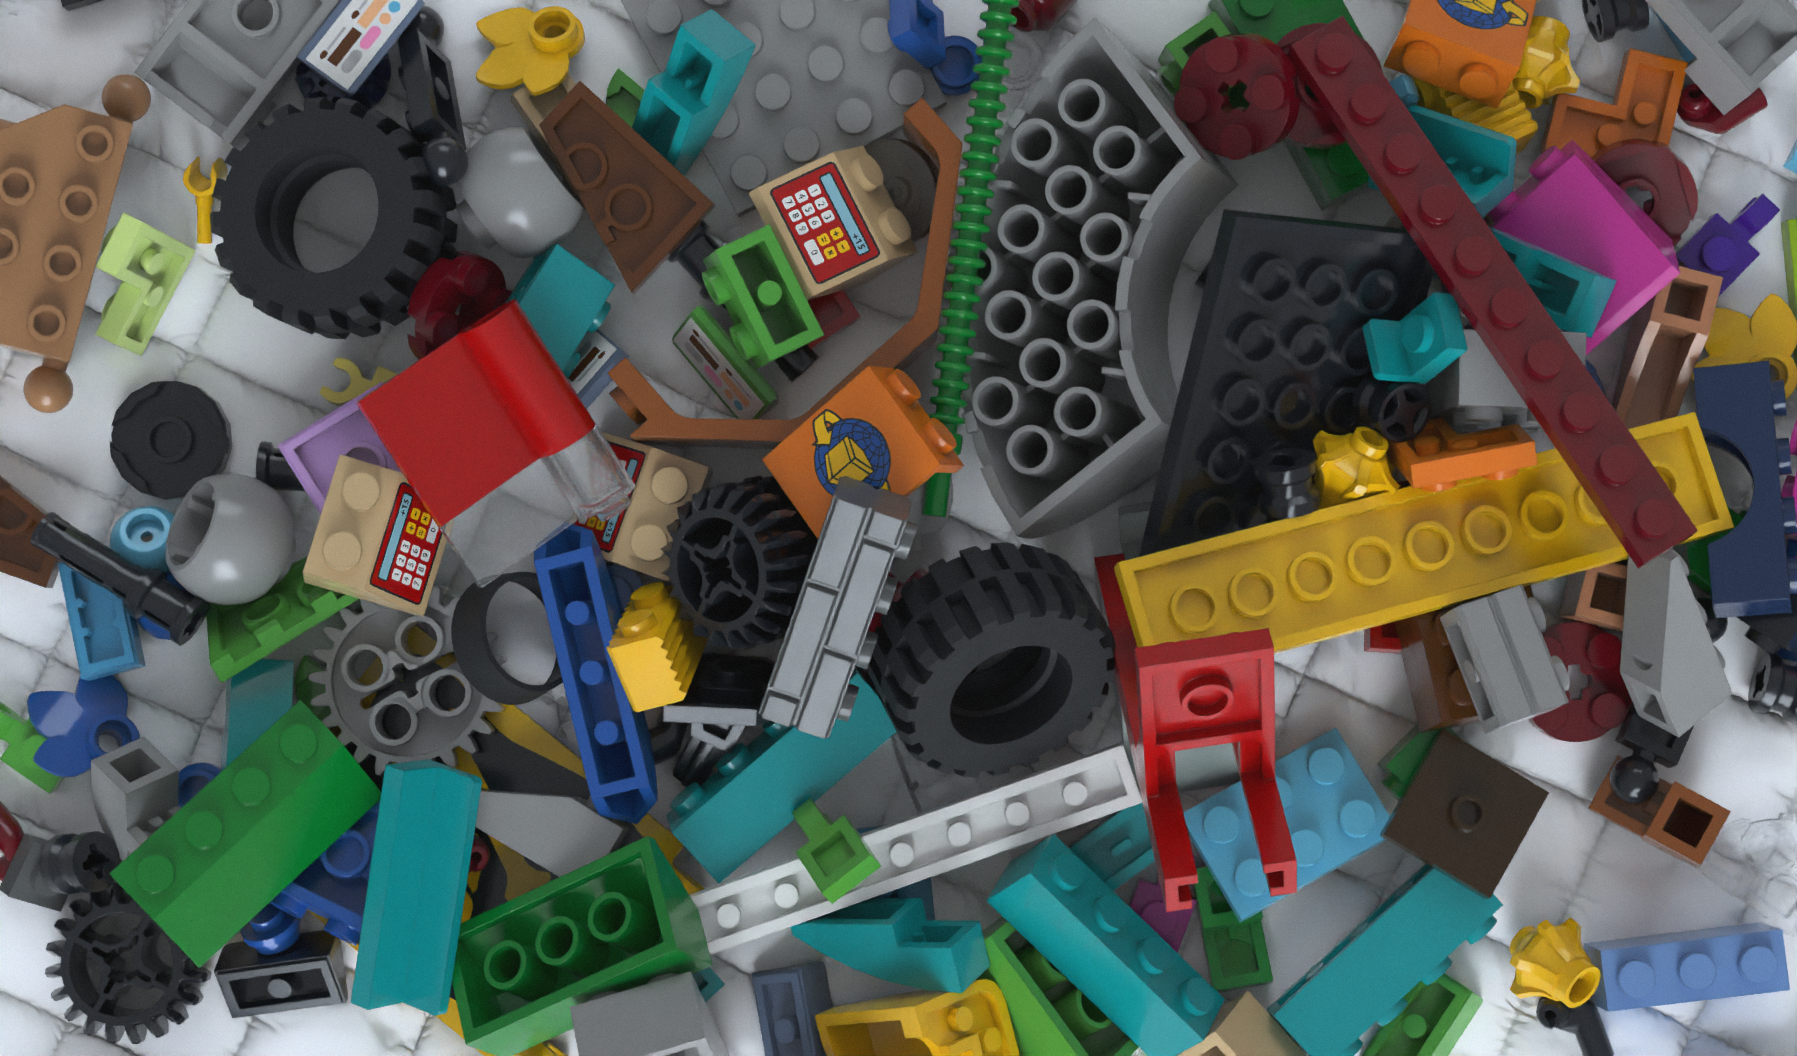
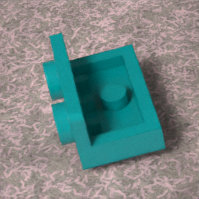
M1415 104L1407 108L1482 218L1513 192L1517 142L1513 137ZM1369 175L1368 188L1380 191Z

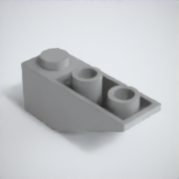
M1670 549L1638 569L1628 555L1620 673L1638 716L1680 737L1733 694L1723 670L1725 660L1712 643L1705 625L1708 620L1707 614L1693 595L1687 579L1689 569L1683 558L1676 551Z

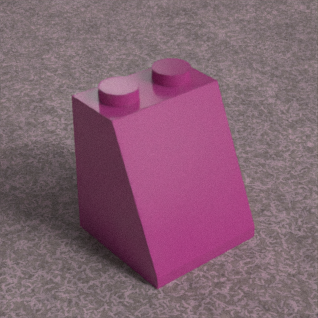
M1572 139L1561 150L1554 145L1543 152L1528 170L1532 176L1487 213L1484 221L1488 226L1546 249L1617 281L1592 338L1586 337L1587 355L1680 274V269L1672 239Z

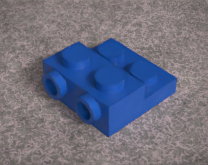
M380 801L277 895L270 904L299 919L303 918L306 910L328 919L324 927L325 931L356 946L360 939Z

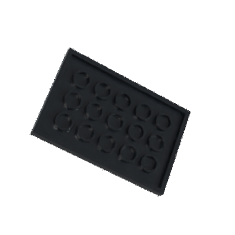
M1223 210L1139 557L1286 519L1272 518L1261 514L1258 496L1263 488L1262 482L1257 480L1254 475L1253 462L1255 459L1273 450L1300 448L1313 452L1317 460L1313 444L1317 433L1324 431L1333 435H1346L1354 433L1357 427H1366L1355 417L1352 404L1355 389L1361 380L1372 372L1363 326L1371 319L1402 320L1427 299L1434 274L1433 267L1407 229L1238 210ZM1315 473L1312 475V483H1313V484H1315V480H1314Z

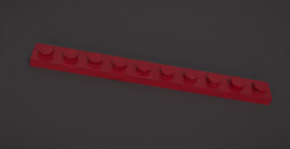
M1343 15L1290 45L1288 57L1637 568H1641L1695 534L1698 530Z

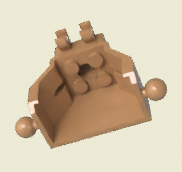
M131 74L114 76L105 84L101 99L103 107L109 116L64 104L19 123L0 119V346L44 358L42 366L32 370L26 377L23 385V393L28 404L33 409L42 413L61 411L72 399L73 383L66 370L71 359L133 122L141 119L150 108L151 94L148 86L139 77Z

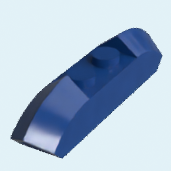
M563 522L534 545V564L591 800L600 816L638 824L658 801L657 777L644 711L635 712L632 710L606 648L610 645L611 636L615 634L614 630L617 629L621 614L606 562L593 531Z

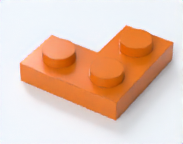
M1630 48L1624 53L1612 105L1566 93L1554 95L1540 154L1554 145L1561 150L1572 139L1591 158L1602 148L1626 139L1659 141L1669 146L1686 75L1684 70L1687 68L1688 62Z
M1442 417L1429 420L1423 431L1412 440L1394 442L1384 437L1389 445L1386 453L1413 489L1420 487L1423 491L1437 492L1448 490L1457 485V480L1477 476L1488 480L1507 479L1517 475L1519 468L1537 465L1535 441L1518 423L1457 435Z

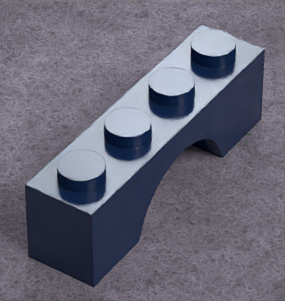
M1769 361L1693 368L1697 419L1705 443L1734 456L1745 467L1754 484L1751 505L1742 521L1727 535L1708 544L1712 605L1715 617L1725 618L1792 613L1790 594H1797V556L1787 557L1785 534L1797 533L1794 497H1782L1780 475L1792 474L1789 438L1776 439L1775 417L1787 416L1784 379L1771 380Z

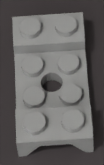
M189 0L134 73L230 145L242 151L250 141L245 132L257 121L263 123L275 108L276 104L272 99L301 63L296 56L340 0H265L272 5L273 17L270 23L260 30H249L245 28L242 21L245 7L255 0Z
M1645 0L1697 58L1684 71L1723 115L1759 88L1757 86L1797 51V10L1788 0Z

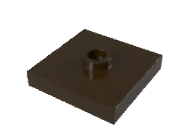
M1442 729L1436 734L1382 829L1380 836L1482 898L1489 899L1549 792L1447 730Z

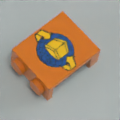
M1409 0L1402 26L1386 56L1383 66L1497 109L1520 68L1537 0Z
M878 366L866 367L762 459L817 539L819 538L839 477L847 476L870 484L875 489L882 488L908 497L935 473H956L964 466L953 450L957 446L954 436L938 419H930L917 401L921 398L920 390L914 381L900 369Z

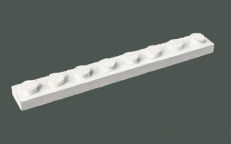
M1120 742L860 834L881 867L833 904L821 893L798 856L689 895L699 910L710 955L1052 835L1053 833L1055 834L1142 803V798L1125 749Z

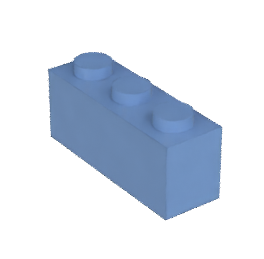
M1762 922L1583 943L1584 951L1591 959V963L1601 973L1599 985L1590 997V1000L1607 1012L1790 990L1783 930Z

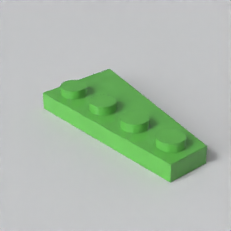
M307 557L292 563L283 580L273 585L267 593L254 601L236 605H219L210 602V608L206 616L210 666L220 682L223 683L359 598L305 583L302 572Z

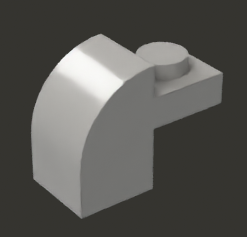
M144 737L91 760V788L95 811L103 832L115 842L122 861L181 809L178 806L179 770Z

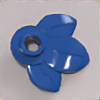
M113 675L91 681L83 680L79 676L75 694L67 691H40L28 696L27 706L31 723L37 732L47 739L36 751L33 761L39 767L55 776L76 777L90 770L91 760L108 753L99 746L98 738L101 735L114 737L118 743V748L140 738L137 727L126 717L128 707L127 692Z

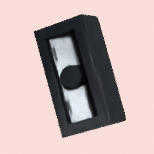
M325 930L300 933L299 938L292 946L272 955L258 953L254 947L248 946L245 941L229 943L223 947L214 969V974L232 1018L347 1003L348 1000L341 941Z

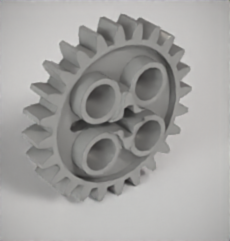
M438 586L432 588L424 617L360 599L363 609L362 613L357 614L346 607L339 611L347 625L343 630L327 626L323 629L327 637L334 642L332 649H314L313 655L326 662L327 666L326 671L309 674V680L325 684L326 690L325 693L310 700L311 705L329 706L331 714L321 722L327 728L339 726L342 732L337 739L345 747L352 743L357 746L353 757L359 765L367 761L371 755L375 756V774L384 775L385 765L392 764V762L401 763L425 759L436 762V758L440 757L447 766L453 768L459 766L455 749L460 746L465 751L476 754L479 748L472 734L478 731L491 735L495 731L492 725L484 719L486 712H502L505 710L503 704L489 699L475 689L463 674L457 661L442 670L416 682V689L419 693L416 695L411 691H397L369 709L362 707L361 701L365 697L403 679V672L401 671L403 666L408 670H422L448 653L454 652L451 626L454 610L461 596H457L447 606H443V588ZM426 622L436 631L437 644L430 654L419 657L410 650L408 635L414 626ZM496 632L487 633L488 643L491 646L499 638ZM371 650L381 658L383 671L379 680L367 686L358 680L354 668L357 658L364 652ZM494 655L499 665L507 661L506 656ZM453 675L464 684L465 699L458 708L450 711L441 707L437 702L435 694L439 682L443 678ZM395 704L405 707L411 717L409 731L399 739L389 736L382 725L385 711Z

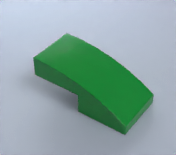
M1207 866L1196 868L1198 883L1193 884V889L1197 900L1196 907L1211 986L1218 993L1271 984L1273 976L1261 923L1263 919L1262 911L1240 923Z

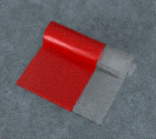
M516 299L499 306L356 402L478 588L485 587L578 519L597 515L599 520L603 522L616 516L631 504L628 494L634 489V482Z

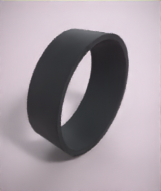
M533 572L489 575L475 581L461 595L452 618V645L460 669L475 689L489 699L502 704L519 705L528 703L563 683L557 655L552 673L544 685H529L516 680L499 665L488 643L486 633L487 610L494 594L505 583L511 581L525 587L544 605L537 573Z

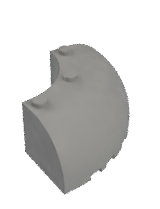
M1095 17L1057 52L1039 74L1043 78L1030 92L1021 108L1016 106L1006 121V124L1009 126L1001 139V145L997 147L995 155L999 157V161L997 164H991L990 167L991 172H994L997 178L988 184V189L994 191L995 195L992 199H987L986 206L992 209V214L984 217V224L990 227V231L987 234H982L981 237L982 242H985L988 248L986 251H980L979 259L984 260L986 265L984 268L977 270V277L983 279V284L975 287V294L981 297V301L973 304L972 311L976 312L979 318L970 323V329L976 331V337L968 340V347L974 349V354L966 357V364L972 367V371L965 373L963 376V382L968 383L970 387L967 391H962L961 393L962 400L967 401L962 418L965 419L967 434L972 435L977 455L983 466L980 470L992 497L1016 536L1029 539L1059 532L1087 519L1131 492L1160 470L1178 398L1168 351L1169 306L1174 282L1192 239L1218 204L1238 186V183L1216 154L1203 147L1186 126V123L1176 115L1173 99L1125 44Z

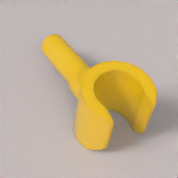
M199 156L194 159L183 174L184 186L190 193L195 195V204L197 205V243L199 244L212 243L210 222L212 205H214V197L212 195L216 179L225 180L228 176L227 164L222 158H218L212 164L211 180L201 174Z

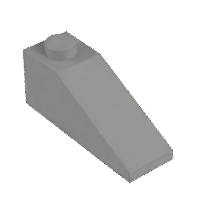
M481 790L475 826L558 877L616 851L630 829L629 825L620 820L600 816L591 800V796L585 800L580 796Z

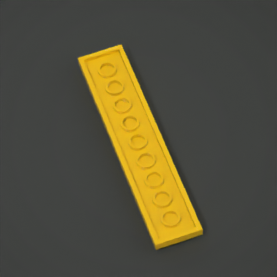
M1695 412L1628 429L1698 530L1678 545L1725 533L1734 528ZM1554 448L1536 453L1537 465L1519 468L1517 475L1507 479L1488 480L1477 476L1457 480L1455 487L1437 492L1423 491L1420 487L1413 489L1412 486L1397 489L1393 495L1390 492H1385L1313 511L1303 516L1286 518L1121 561L1114 566V571L1137 647L1269 628L1274 646V654L1473 601L1518 585L1525 587L1628 559V553L1560 453Z

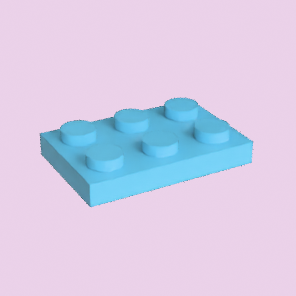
M1336 727L1275 761V779L1297 859V891L1386 841L1385 838L1380 836V833L1390 815ZM1241 780L1183 812L1190 839L1240 923L1291 895L1270 896Z

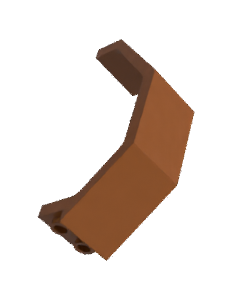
M923 98L918 100L904 113L903 135L933 168L938 182L918 306L912 319L808 411L797 418L789 420L683 417L671 409L625 357L607 374L617 384L609 392V395L637 425L641 424L646 418L648 419L629 435L632 439L644 445L774 449L866 367L878 366L903 371L936 342L963 143Z

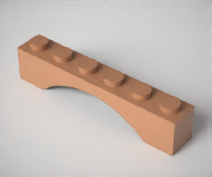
M1679 266L1680 274L1634 314L1612 401V407L1628 429L1678 416L1686 389L1693 374V368H1695L1709 336L1723 277ZM1628 559L1569 574L1558 616L1612 631H1623Z

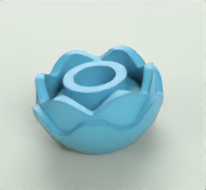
M149 505L129 510L115 523L110 535V548L145 570L152 567L153 569L159 568L165 573L168 572L170 569L166 563V541L175 514L164 508ZM146 536L153 537V539L149 542L142 541V539Z

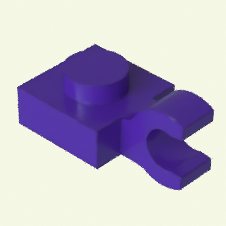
M1762 193L1758 198H1752L1729 223L1718 213L1711 215L1675 252L1678 265L1723 277L1719 292L1720 296L1760 255L1748 240L1767 225L1780 209Z

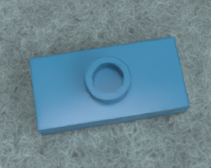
M63 562L58 563L81 679L91 681L145 667L137 621L127 613V609L124 608V601L69 568Z

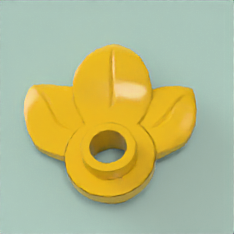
M559 6L545 7L536 13L522 7L510 8L482 18L476 22L477 30L496 48L478 69L476 79L480 84L500 90L515 88L524 83L528 92L533 96L551 91L566 78L569 73V59L578 54L585 43L582 23L571 11Z
M1769 294L1759 304L1751 318L1730 309L1715 308L1709 336L1704 345L1709 357L1697 362L1695 368L1769 361V365L1775 370L1776 380L1784 379L1785 399H1787L1797 385V366L1791 357L1797 345V320L1785 301L1776 294ZM1693 372V374H1692V376H1691V380L1693 381V383H1694V372Z

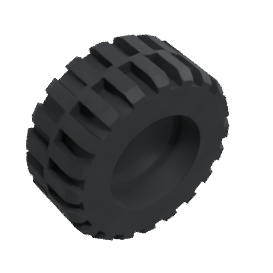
M325 97L306 99L303 103L304 111L297 109L291 104H287L273 111L272 116L275 122L266 126L257 121L245 132L250 141L242 151L233 147L224 161L231 166L226 181L219 178L216 179L212 197L220 200L221 206L220 211L210 214L211 232L223 238V243L217 244L214 249L220 266L233 272L230 274L229 282L240 295L253 300V307L272 318L309 334L317 333L330 339L346 340L350 332L362 338L379 334L381 331L380 322L383 320L397 326L410 317L407 315V306L409 305L411 295L419 279L429 266L442 257L452 260L443 255L446 242L455 243L457 239L458 224L447 218L446 213L456 208L454 190L449 186L435 185L427 180L430 173L423 157H419L425 143H420L408 129L376 108L370 110L358 101L340 98L334 104ZM346 168H361L371 175L378 195V217L369 241L356 257L339 268L320 273L307 270L303 267L297 256L293 240L294 219L300 202L316 182L330 173Z
M1008 542L991 543L990 549L982 551L979 547L973 546L960 550V557L948 562L942 558L929 565V573L919 580L913 577L901 588L902 597L897 602L891 601L887 614H882L880 618L883 627H876L874 631L878 633V638L868 665L869 674L900 740L903 741L907 751L917 760L925 762L928 767L948 774L954 770L955 774L962 777H978L980 772L987 771L988 774L996 776L1009 773V767L1018 764L1028 767L1039 762L1038 756L1050 749H1053L1054 752L1058 751L1069 743V735L1076 729L1082 731L1092 721L1093 708L1102 706L1109 691L1107 682H1112L1115 671L1114 651L1116 646L1114 637L1078 574L1060 556L1046 553L1043 548L1021 544L1020 548L1017 549L1014 544ZM1015 648L999 662L983 670L970 673L986 659L1005 650Z

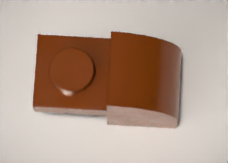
M1617 755L1588 809L1642 838V841L1690 865L1700 867L1731 811L1676 781L1671 784L1660 777L1658 789L1651 799L1640 804L1626 803L1613 793L1609 781L1611 769L1617 761L1622 759L1621 756Z

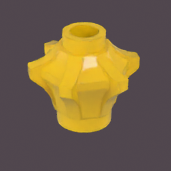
M1547 16L1532 17L1520 68L1513 79L1514 90L1519 91L1520 100L1525 101L1526 109L1550 105L1552 96L1556 94H1576L1580 79L1570 63L1569 47L1567 45L1570 38L1569 29L1562 22Z
M1361 426L1357 427L1354 433L1346 435H1333L1324 431L1317 433L1313 444L1317 454V470L1314 477V485L1318 487L1321 497V504L1318 510L1385 492H1390L1393 495L1400 488V485L1391 475L1396 465L1391 458L1386 457L1385 452L1389 447L1388 442L1375 430Z
M1572 918L1558 926H1553L1548 920L1539 923L1537 929L1532 925H1528L1519 930L1513 937L1509 947L1510 954L1512 955L1509 963L1516 968L1514 981L1509 990L1518 998L1522 999L1532 996L1547 997L1556 1002L1561 1001L1569 1008H1576L1584 1004L1594 994L1599 985L1601 973L1591 963V959L1584 951L1581 942V926Z

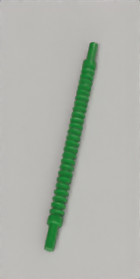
M982 0L984 4L988 5V10L981 12L979 16L980 20L986 23V27L980 29L977 33V36L983 40V46L975 49V54L981 57V63L973 66V72L979 74V80L972 82L970 88L977 92V96L968 102V106L974 109V116H969L966 119V124L972 126V133L964 136V141L970 144L969 151H964L961 155L963 160L968 161V166L959 172L960 177L965 178V185L957 188V193L963 196V202L955 205V211L961 213V219L952 224L953 229L957 230L959 235L958 238L950 241V245L956 248V255L948 258V263L954 266V272L947 274L945 279L947 282L952 283L951 291H946L943 294V297L949 300L950 305L949 308L942 309L941 315L947 318V325L939 328V333L945 335V341L942 344H938L936 349L943 353L942 361H937L934 364V367L940 370V378L933 379L932 385L938 388V394L930 398V403L936 405V411L934 414L928 415L930 419H938L952 433L957 443V446L953 449L957 456L961 454L963 436L957 433V427L965 424V419L959 417V410L967 406V401L961 399L962 391H967L970 387L968 383L963 382V376L965 373L972 371V367L966 364V357L974 354V349L968 347V340L976 337V331L970 329V323L979 318V315L972 311L973 304L981 301V297L975 294V287L983 284V279L977 277V270L984 268L986 265L984 260L979 259L980 251H986L988 245L982 242L981 237L982 234H987L990 231V227L984 224V217L992 214V209L986 206L987 199H992L995 195L994 191L988 189V184L997 178V175L991 172L990 167L991 164H997L999 161V157L993 154V148L1001 145V139L995 136V131L1002 129L1004 125L1001 120L997 119V114L1006 109V105L1000 102V95L1008 92V87L1002 84V78L1010 75V69L1004 67V61L1011 59L1013 53L1006 49L1007 43L1013 42L1015 39V35L1009 32V26L1015 25L1017 22V17L1011 14V8L1018 7L1019 0ZM935 473L926 481L922 515L946 518L952 473Z

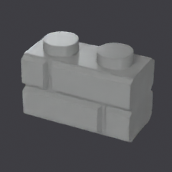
M1518 585L1488 597L1460 605L1440 617L1485 734L1547 713L1569 703L1565 693L1570 687L1568 672L1558 656L1550 655L1542 635L1546 630V619L1543 609L1534 597L1527 598L1523 585Z

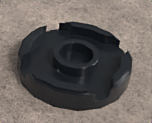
M179 381L151 382L132 392L116 410L111 425L113 430L111 433L110 453L121 477L139 492L165 500L184 498L188 491L201 479L215 474H222L226 469L232 450L231 425L220 403L202 388Z

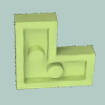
M123 212L117 225L105 236L101 248L102 255L95 266L122 280L117 293L113 294L104 305L101 315L102 322L95 335L142 356L196 250Z

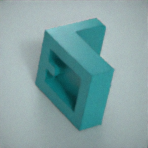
M1434 292L1400 321L1371 319L1363 326L1372 373L1378 380L1426 384L1468 351L1458 305L1449 293Z

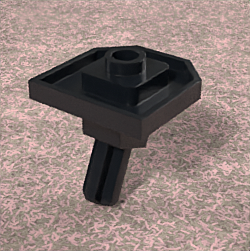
M702 654L683 701L664 705L663 722L691 723V736L672 769L673 776L681 782V785L687 787L697 782L701 786L708 779L722 752L731 753L745 726H758L769 721L763 719L758 713L775 664L774 661L761 656Z

